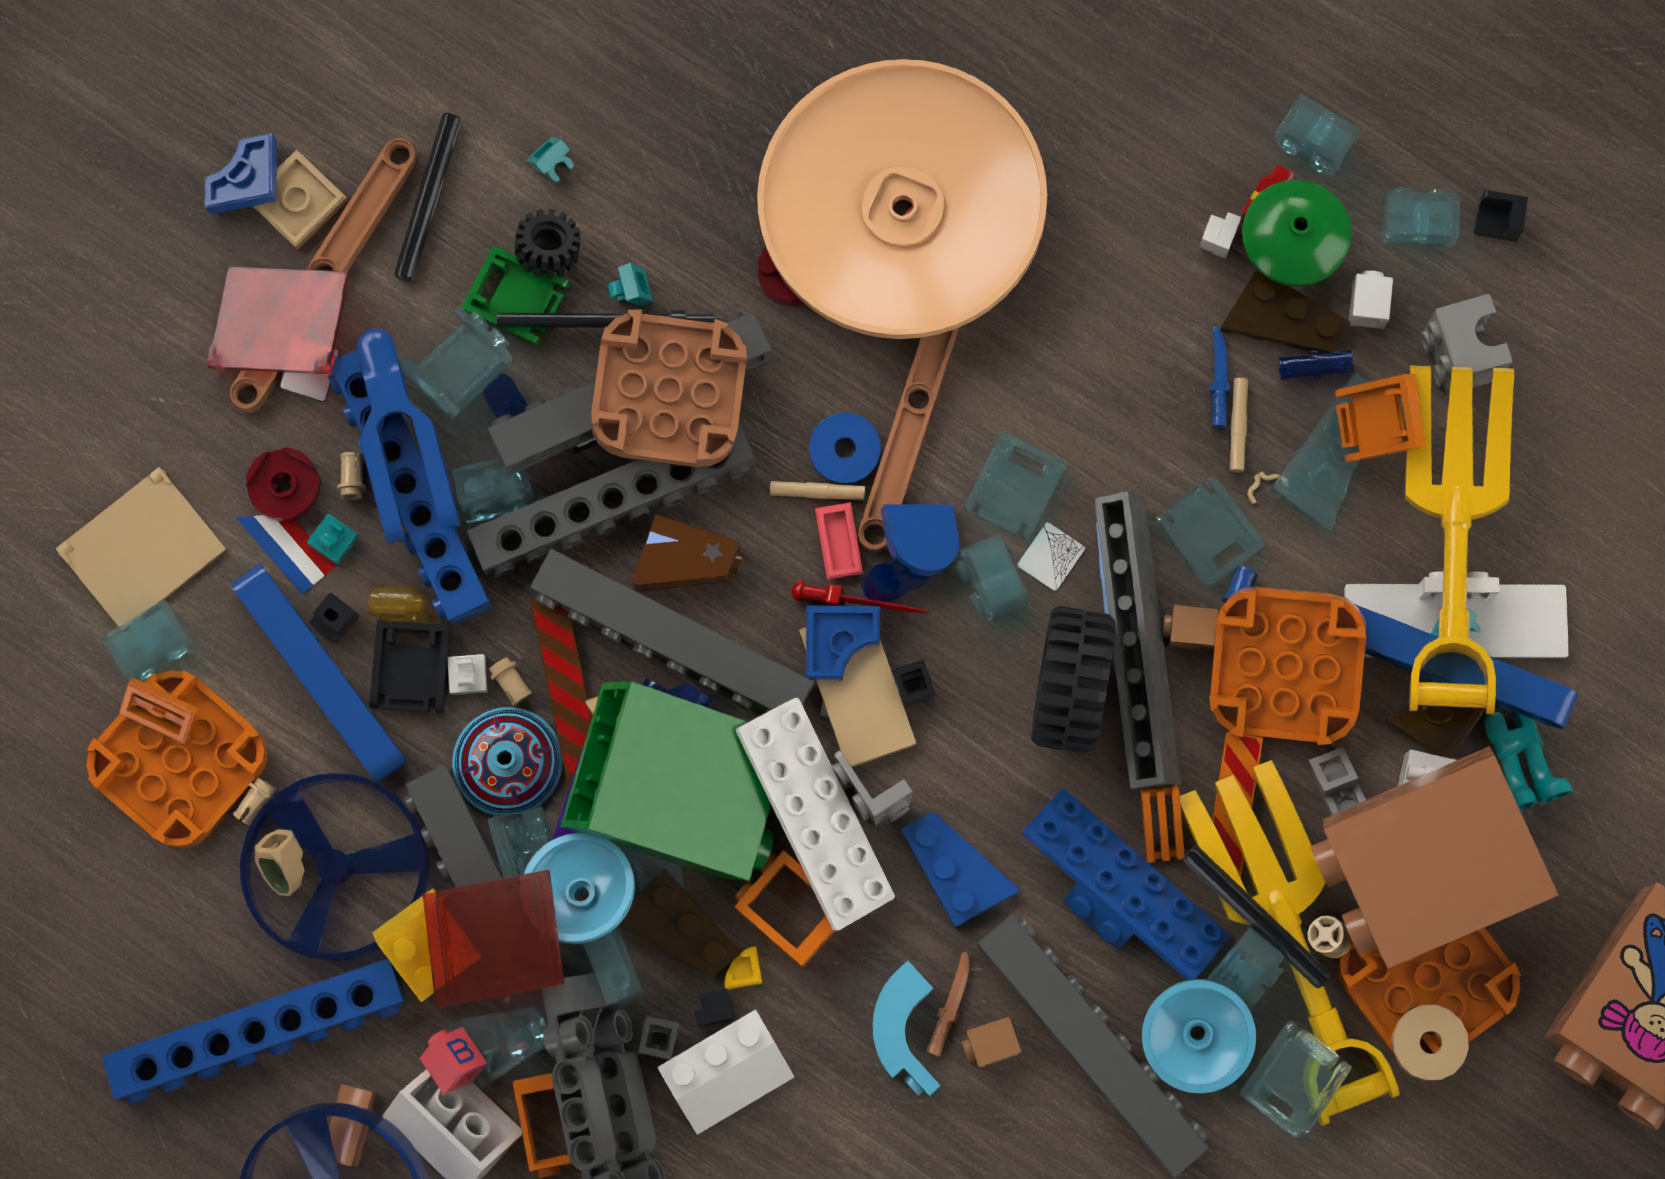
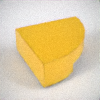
M756 946L742 951L732 961L725 976V989L730 990L762 984Z

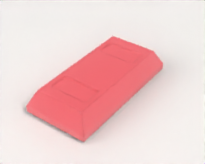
M851 502L815 508L827 580L863 574Z

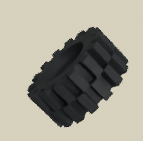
M543 209L536 211V217L529 213L526 215L525 221L521 220L519 222L518 229L516 230L514 251L515 255H517L518 264L524 263V270L527 273L534 269L535 277L540 278L541 272L546 273V279H553V272H556L558 277L565 275V269L570 272L574 268V263L577 264L581 242L579 227L575 228L576 222L572 218L566 222L567 214L561 212L559 217L555 216V210L549 209V214L544 215ZM542 237H550L559 241L561 247L556 250H543L537 247L534 241Z

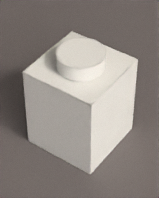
M1364 271L1362 274H1356L1351 286L1348 318L1351 326L1385 328L1390 317L1393 278L1384 277V274L1379 271Z

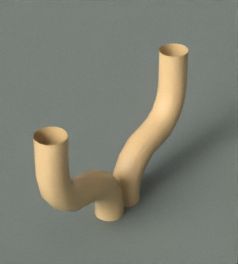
M1260 472L1254 476L1255 483L1249 487L1247 495L1252 505L1257 503L1253 496V491L1259 487L1261 479L1265 481L1277 479L1283 488L1288 486V484L1279 474L1267 476Z

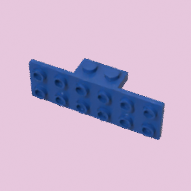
M1061 789L1022 831V835L1077 883L1063 899V902L1075 915L1082 918L1118 951L1135 934L1186 980H1194L1230 939V934L1065 789Z

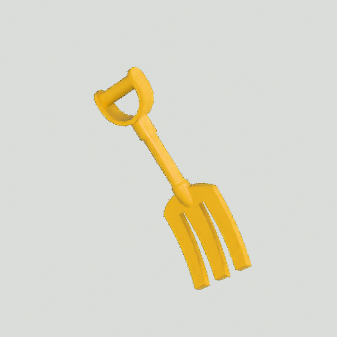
M1410 365V374H1415L1426 447L1406 451L1405 500L1418 510L1441 519V526L1444 529L1443 607L1439 610L1438 638L1425 645L1415 658L1410 679L1409 711H1417L1418 705L1485 708L1486 714L1494 715L1496 697L1494 664L1486 650L1469 639V610L1466 609L1468 530L1473 519L1492 514L1509 502L1514 368H1493L1483 486H1473L1472 367H1452L1442 485H1432L1431 366ZM1454 652L1466 655L1478 664L1484 674L1486 685L1419 682V674L1428 660L1439 654Z
M1272 760L1253 767V774L1295 878L1292 882H1287L1278 860L1234 775L1215 782V787L1257 895L1252 898L1310 952L1301 930L1302 921L1299 914L1313 903L1326 882L1310 847L1311 843ZM1196 790L1181 795V812L1197 846L1246 891L1231 857ZM1219 896L1229 920L1249 925ZM1290 964L1310 1016H1308V1020L1319 1046L1307 1061L1304 1082L1307 1096L1320 1125L1329 1124L1330 1116L1385 1094H1389L1391 1098L1399 1096L1397 1082L1382 1052L1368 1042L1347 1037L1336 1007L1331 1006L1324 986L1321 988L1314 987ZM1352 1046L1360 1048L1371 1057L1378 1072L1320 1095L1317 1080L1320 1066L1328 1055L1340 1048Z

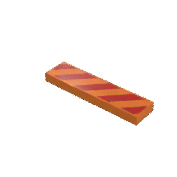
M1226 732L1218 781L1234 775L1252 809L1256 787L1253 767L1259 765L1263 738L1250 735L1240 737ZM1216 791L1211 820L1241 878L1244 858Z

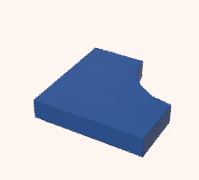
M271 133L238 140L236 153L229 164L218 173L205 177V209L209 214L277 201V139Z
M880 606L806 607V678L816 681H843L845 668L856 653L866 647L880 645Z

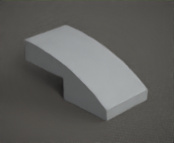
M1343 747L1309 760V765L1330 816L1366 800L1358 784L1359 778Z

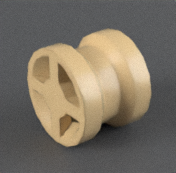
M1321 916L1309 926L1308 941L1311 947L1325 957L1332 959L1340 958L1350 950L1353 941L1347 927L1336 918Z

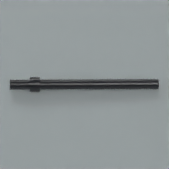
M671 310V314H648L714 323V314H686V310ZM497 313V327L605 328L615 318L624 314Z

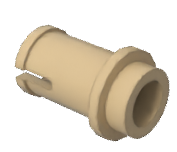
M355 452L341 453V483L337 485V491L341 492L340 497L342 499H361L363 492L366 491V485L363 484L364 455L358 452L357 457H355Z
M506 657L489 668L492 673L490 677L492 680L496 679L510 699L512 706H515L528 698L532 692L514 668L517 665L515 661L511 662Z
M259 777L255 782H250L249 786L251 789L233 813L237 819H242L243 823L251 827L254 826L255 821L269 800L274 801L275 796L273 794L277 790Z

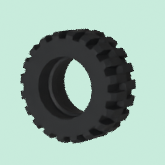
M1064 606L1052 609L1043 649L1031 729V741L1037 746L1082 754L1095 750L1103 716L1113 654L1115 619L1111 615Z

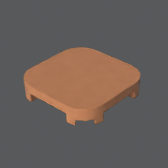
M642 309L628 310V313L615 318L608 327L605 326L601 337L591 410L592 433L598 444L608 453L622 458L691 467H707L722 461L732 451L737 437L747 361L746 345L743 344L739 335L728 327V323L716 319L714 323L655 316L642 314Z

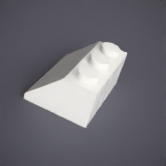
M756 1010L657 1067L697 1135L795 1078Z
M427 1069L398 1093L382 1116L389 1125L446 1179H482L522 1136L521 1128L473 1082L443 1094Z

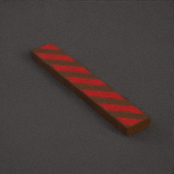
M535 598L530 599L569 790L583 745L585 744L592 716L585 703L588 697L572 620L567 617L569 612L557 605L554 610H550L534 601Z

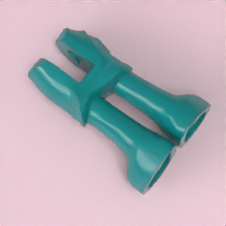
M1499 708L1495 709L1494 715L1486 714L1484 720L1486 734L1495 746L1498 761L1502 763L1507 784L1520 811L1534 807L1537 801L1539 805H1543L1563 798L1573 792L1572 786L1566 778L1554 777L1549 770L1541 748L1544 746V743L1539 735L1535 720L1511 711L1516 729L1508 731L1504 716ZM1523 751L1529 767L1535 794L1528 786L1517 754Z

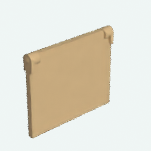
M160 467L55 548L58 551V555L76 573L122 632L126 631L227 550L168 478L166 471Z

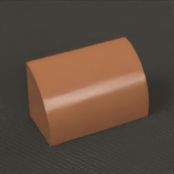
M344 1084L340 1085L320 1158L352 1167L359 1166L378 1093Z

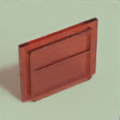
M550 870L422 894L436 1008L564 985Z

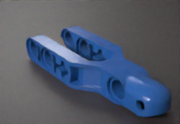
M379 328L369 329L359 337L357 343L363 377L372 409L360 441L387 543L389 545L396 541L406 540L399 514H401L400 508L395 500L390 483L392 476L381 437L385 425L384 418L394 413L405 414L414 424L441 529L445 530L451 526H460L436 427L427 415L410 402L397 349L390 334Z

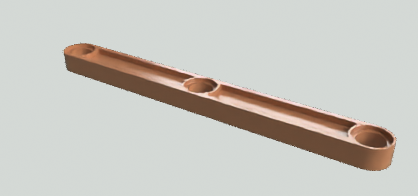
M395 138L384 146L232 384L230 398L240 411L253 413L263 406L285 371L293 338L305 339L414 169L417 155L408 140ZM397 148H405L410 152V156L406 163L397 165L390 161L391 153ZM322 266H328L334 270L333 279L328 283H318L315 280V272ZM246 386H252L257 390V397L250 404H243L238 400L239 391Z
M959 328L920 339L859 527L858 539L860 545L868 552L878 553L887 548L886 537L880 544L873 545L865 540L864 533L871 526H879L884 530L881 509L885 504H903ZM915 391H922L928 396L929 403L922 409H915L908 402L910 394Z

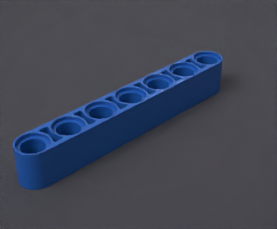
M258 563L232 582L230 585L375 782L378 784L408 762L262 564Z
M1356 605L1366 621L1367 638L1365 654L1412 672L1415 658L1423 647L1438 638L1436 635ZM1454 652L1439 654L1428 660L1419 674L1439 683L1486 685L1484 674L1478 664L1466 655ZM1490 657L1493 661L1496 675L1495 705L1545 725L1565 729L1578 696L1576 691Z

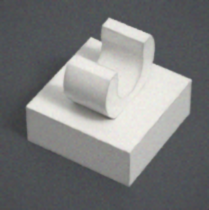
M484 654L448 657L449 692L451 695L488 693L486 656Z

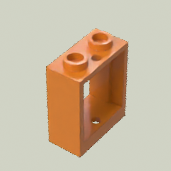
M783 850L779 856L772 853L768 857L766 863L760 869L763 874L754 884L748 881L734 897L738 903L734 908L803 969L835 932L832 930L827 917L825 916L796 949L749 908L784 866L812 889L802 866Z
M552 1073L513 1081L529 1173L537 1172L538 1178L561 1174V1166L572 1164L569 1155L537 1161L525 1096L554 1091Z

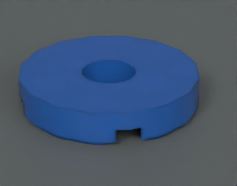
M836 413L823 419L813 430L809 442L810 460L816 472L826 480L837 485H855L867 479L877 467L881 457L880 437L875 427L864 417L852 413ZM847 440L854 444L856 450L851 457L841 458L836 454L834 449L840 441Z

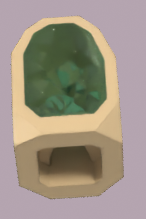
M278 829L267 834L255 846V863L263 879L272 890L282 896H291L302 885L304 867L301 858L303 851L292 830Z

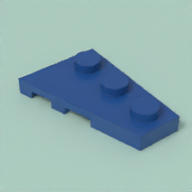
M934 811L901 829L904 838L955 928L1021 891Z

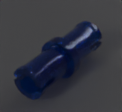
M1318 350L1310 351V355L1278 357L1280 380L1312 376L1315 380L1321 379V375L1353 373L1352 350L1319 354Z

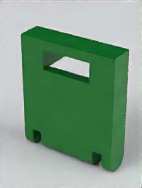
M493 245L460 308L463 313L532 346L539 347L542 340L532 334V331L534 330L545 335L549 327H497V313H556L564 299V295L554 289L558 287L568 291L571 283L562 277H558L556 274H553V279H546V273L541 272L540 278L535 277L534 269L527 273L524 270V263L518 264L517 256ZM495 269L504 273V276L490 303H488L486 298L479 295L492 270Z

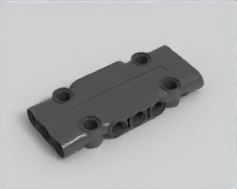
M612 971L571 976L541 983L540 987L548 1025L544 1028L543 1040L547 1052L556 1058L557 1064L552 1072V1080L568 1155L571 1163L581 1173L578 1179H665V1173L660 1162L657 1159H648V1154L655 1148L656 1135L639 1059L632 1050L624 1048V1043L631 1040L633 1033L630 1017L624 1010L612 1011L611 1006L619 1004ZM614 1061L617 1063L618 1066L617 1073L614 1069ZM622 1098L625 1100L626 1110L623 1109ZM630 1135L634 1140V1148L630 1143Z

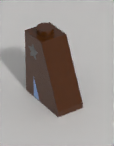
M655 514L632 580L634 590L643 592L729 583L732 573L738 575L744 554L739 552V541Z

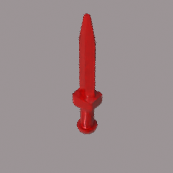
M801 580L794 583L791 589L792 597L798 602H801L802 599L824 602L826 606H841L842 602L865 606H880L883 609L900 612L931 613L907 605L843 595L844 589L840 585L831 584L827 588L805 585V582Z

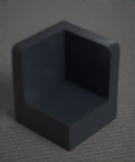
M1485 190L1478 202L1474 233L1479 236L1516 242L1523 232L1528 197Z

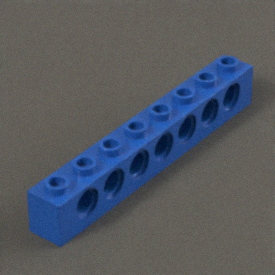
M358 349L328 362L333 374L327 377L335 394L343 393L348 403L342 409L350 426L358 425L362 434L372 409L368 395L363 398L354 396L355 389L359 385L365 384ZM401 413L388 415L381 437L385 452L392 447L401 449L399 458L393 462H388L392 476L390 480L391 487L401 512L399 518L408 532L404 534L406 537L404 543L410 555L417 553L422 562V566L417 567V570L425 587L427 588L432 585L438 598L433 599L432 603L440 619L448 618L451 625L455 626L493 607L456 528L451 526L449 529H441L423 459ZM359 438V439H357V441H358V444H359V446H360V448H361V450H362V452H363L362 445H361V441H360V438ZM406 479L416 481L415 489L408 494L398 492V487L402 481ZM421 511L431 513V519L426 525L416 526L413 524V519L417 513ZM436 543L445 544L446 551L442 557L437 559L428 557V551L432 545ZM451 575L460 576L461 584L456 590L446 591L443 589V583L447 577Z
M389 959L115 1051L102 1056L114 1100H126L128 1105H132L149 1099L148 1092L162 1088L163 1092L166 1093L186 1086L184 1080L198 1075L199 1080H205L222 1074L221 1067L232 1063L235 1064V1068L244 1067L257 1062L256 1055L268 1051L271 1052V1056L288 1052L293 1049L292 1043L306 1039L307 1044L326 1039L329 1037V1030L341 1026L343 1031L356 1029L365 1025L364 1018L378 1014L379 1019L394 1016L401 1012L399 1006L408 1004L398 971ZM368 986L372 989L373 999L369 1005L359 1007L355 1000L356 993L360 988ZM327 999H334L337 1004L336 1014L330 1019H323L320 1014L321 1004ZM298 1011L301 1016V1024L298 1029L289 1032L284 1026V1019L289 1012ZM261 1023L265 1028V1037L261 1042L253 1044L248 1036L249 1030L254 1024ZM225 1035L229 1040V1049L224 1055L217 1056L213 1051V1042L217 1037ZM189 1047L193 1052V1061L188 1067L181 1068L177 1062V1055L183 1048ZM152 1059L157 1065V1073L154 1078L146 1081L141 1074V1068L146 1061Z

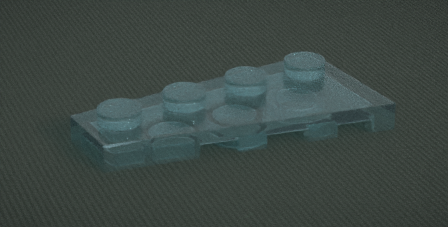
M1354 373L1343 388L1368 383V381L1358 373ZM1351 396L1334 399L1270 488L1276 495L1327 533L1333 529L1336 514L1346 496L1347 486L1352 473L1358 465V462H1345V455L1360 451L1359 447L1342 448L1336 405L1352 402Z

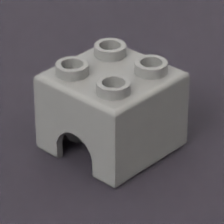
M1489 294L1437 308L1429 322H1427L1424 332H1421L1423 348L1426 353H1432L1436 364L1432 366L1434 381L1438 387L1443 386L1447 395H1449L1452 367H1472V388L1492 382L1493 368H1508L1512 362L1507 343L1487 346L1481 343L1476 336V333L1485 330L1483 324L1487 322L1486 318L1496 313Z

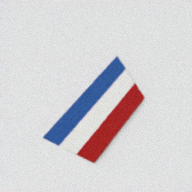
M263 515L236 517L302 595L336 567L334 563L308 546L307 541L310 536L297 521H275Z

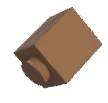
M1174 605L1170 615H1164L1162 636L1168 637V647L1212 652L1215 647L1218 609Z
M1010 1017L966 1031L967 1040L961 1041L968 1063L975 1061L977 1068L1022 1053Z

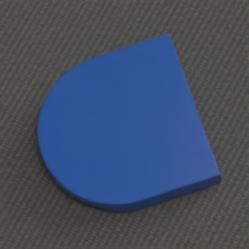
M885 504L882 507L881 515L888 550L894 559L897 558L904 566L910 569L909 572L920 576H933L941 573L954 561L959 550V536L953 505Z

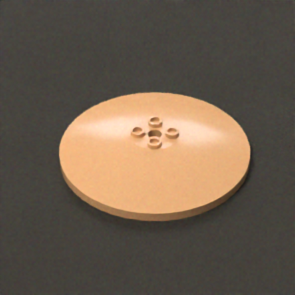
M885 60L852 68L830 78L802 98L787 114L770 141L763 159L757 194L758 215L762 236L776 270L794 294L813 311L843 328L865 335L892 339L922 338L954 330L974 321L1002 301L1018 284L1031 264L1042 238L1047 208L1046 175L1038 146L1028 126L1009 102L993 88L972 75L943 64L923 60ZM900 200H906L913 205V210L909 214L901 216L893 211L894 204Z

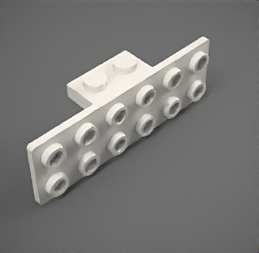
M1443 571L1429 573V577H1424L1419 584H1347L1344 588V597L1356 605L1431 633L1439 618V610L1443 607ZM1487 572L1467 573L1466 608L1478 615L1475 622L1481 628L1479 633L1469 631V639L1482 646L1492 658H1566L1568 656L1565 585H1499V578L1488 577ZM1365 654V658H1375Z
M793 698L738 727L736 733L832 930H840L893 900L895 895L800 700Z

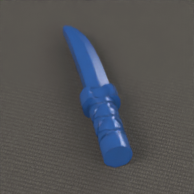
M1215 326L1212 330L1214 382L1210 383V393L1212 394L1213 401L1212 428L1223 429L1226 428L1227 422L1226 394L1230 393V383L1227 382V354L1224 337L1221 330Z

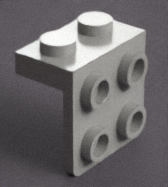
M839 750L834 754L835 764L832 768L843 790L850 787L855 796L852 797L853 805L863 821L870 818L876 826L886 818L893 822L910 810L908 806L912 802V790L904 779L872 799L843 753Z

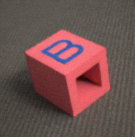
M463 1027L449 1033L447 1030H442L433 1035L427 1042L429 1044L428 1048L419 1058L443 1094L472 1083L487 1064V1061Z

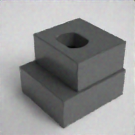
M646 1016L638 1053L671 1060L674 1055L680 1023ZM656 1033L667 1035V1043L664 1046L654 1044L653 1037Z

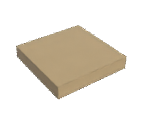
M296 150L277 168V201L252 207L298 250L348 202V199Z

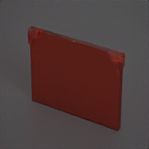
M229 267L212 345H210L207 358L208 367L210 369L330 375L333 369L334 350L350 275L348 272Z

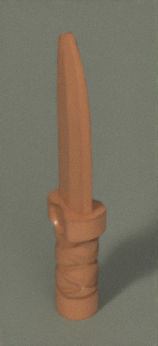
M966 952L961 954L959 966L945 1007L938 1010L936 1016L939 1020L936 1023V1028L932 1034L933 1037L930 1039L926 1053L939 1058L943 1050L942 1047H944L948 1037V1032L951 1029V1024L956 1023L958 1018L956 1013L969 972V957Z

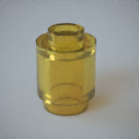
M382 584L380 588L373 587L371 589L369 597V613L371 617H378L379 620L416 622L418 616H423L425 595L419 594L417 586Z

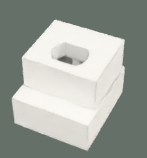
M1229 212L1225 219L1211 215L1199 248L1226 259L1241 217Z

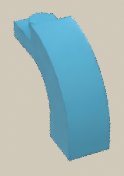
M907 961L889 978L876 1002L873 1015L874 1045L882 1066L892 1080L904 1069L908 1074L903 1079L918 1096L925 1092L930 1097L941 1085L909 1050L905 1038V1025L912 1010L933 991V987Z

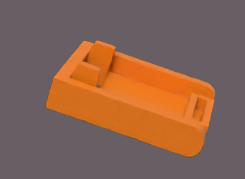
M1402 374L1335 390L1336 398H1348L1350 396L1352 398V402L1336 405L1342 448L1359 447L1360 451L1345 455L1346 463L1426 447L1415 374ZM1399 396H1402V403H1403L1405 423H1406V429H1407V430H1404L1403 417H1402V411H1401V404H1400V398H1399Z

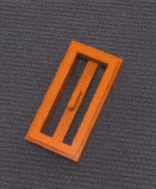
M133 678L128 682L119 713L185 744L191 737L192 733H190V730L195 725L196 721L194 718L198 715L199 708ZM131 702L148 709L149 713L131 705ZM162 717H165V718H167V719H169V720H171V721H173V722H175V723L181 725L182 728H180V727H178V726H175V725H173V724H171V723H169V722H167V721H165V720H163V719H161V718H162Z
M1178 785L1140 789L1147 862L1152 863L1155 862V859L1161 858L1162 861H1169L1170 857H1177V860L1183 859L1185 855ZM1165 795H1171L1175 847L1169 848ZM1150 797H1157L1161 849H1154Z

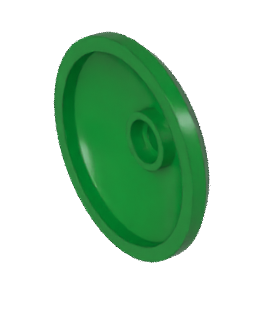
M1286 180L1273 184L1263 190L1250 204L1242 226L1243 245L1251 263L1265 277L1287 286H1308L1328 278L1343 263L1349 251L1352 238L1350 218L1342 202L1327 188L1306 180ZM1294 222H1304L1306 229L1303 231L1297 230L1294 227Z

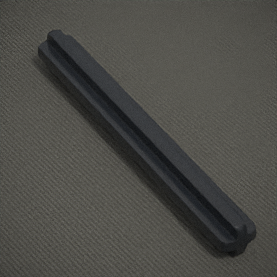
M442 114L394 274L396 278L405 282H412L415 278L461 126V119L455 114Z
M1194 846L1188 851L1183 861L1314 987L1321 988L1330 979L1331 973L1200 847Z

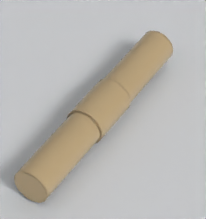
M1234 378L1230 434V472L1234 473L1244 472L1247 436V378Z
M771 481L770 496L865 500V486Z

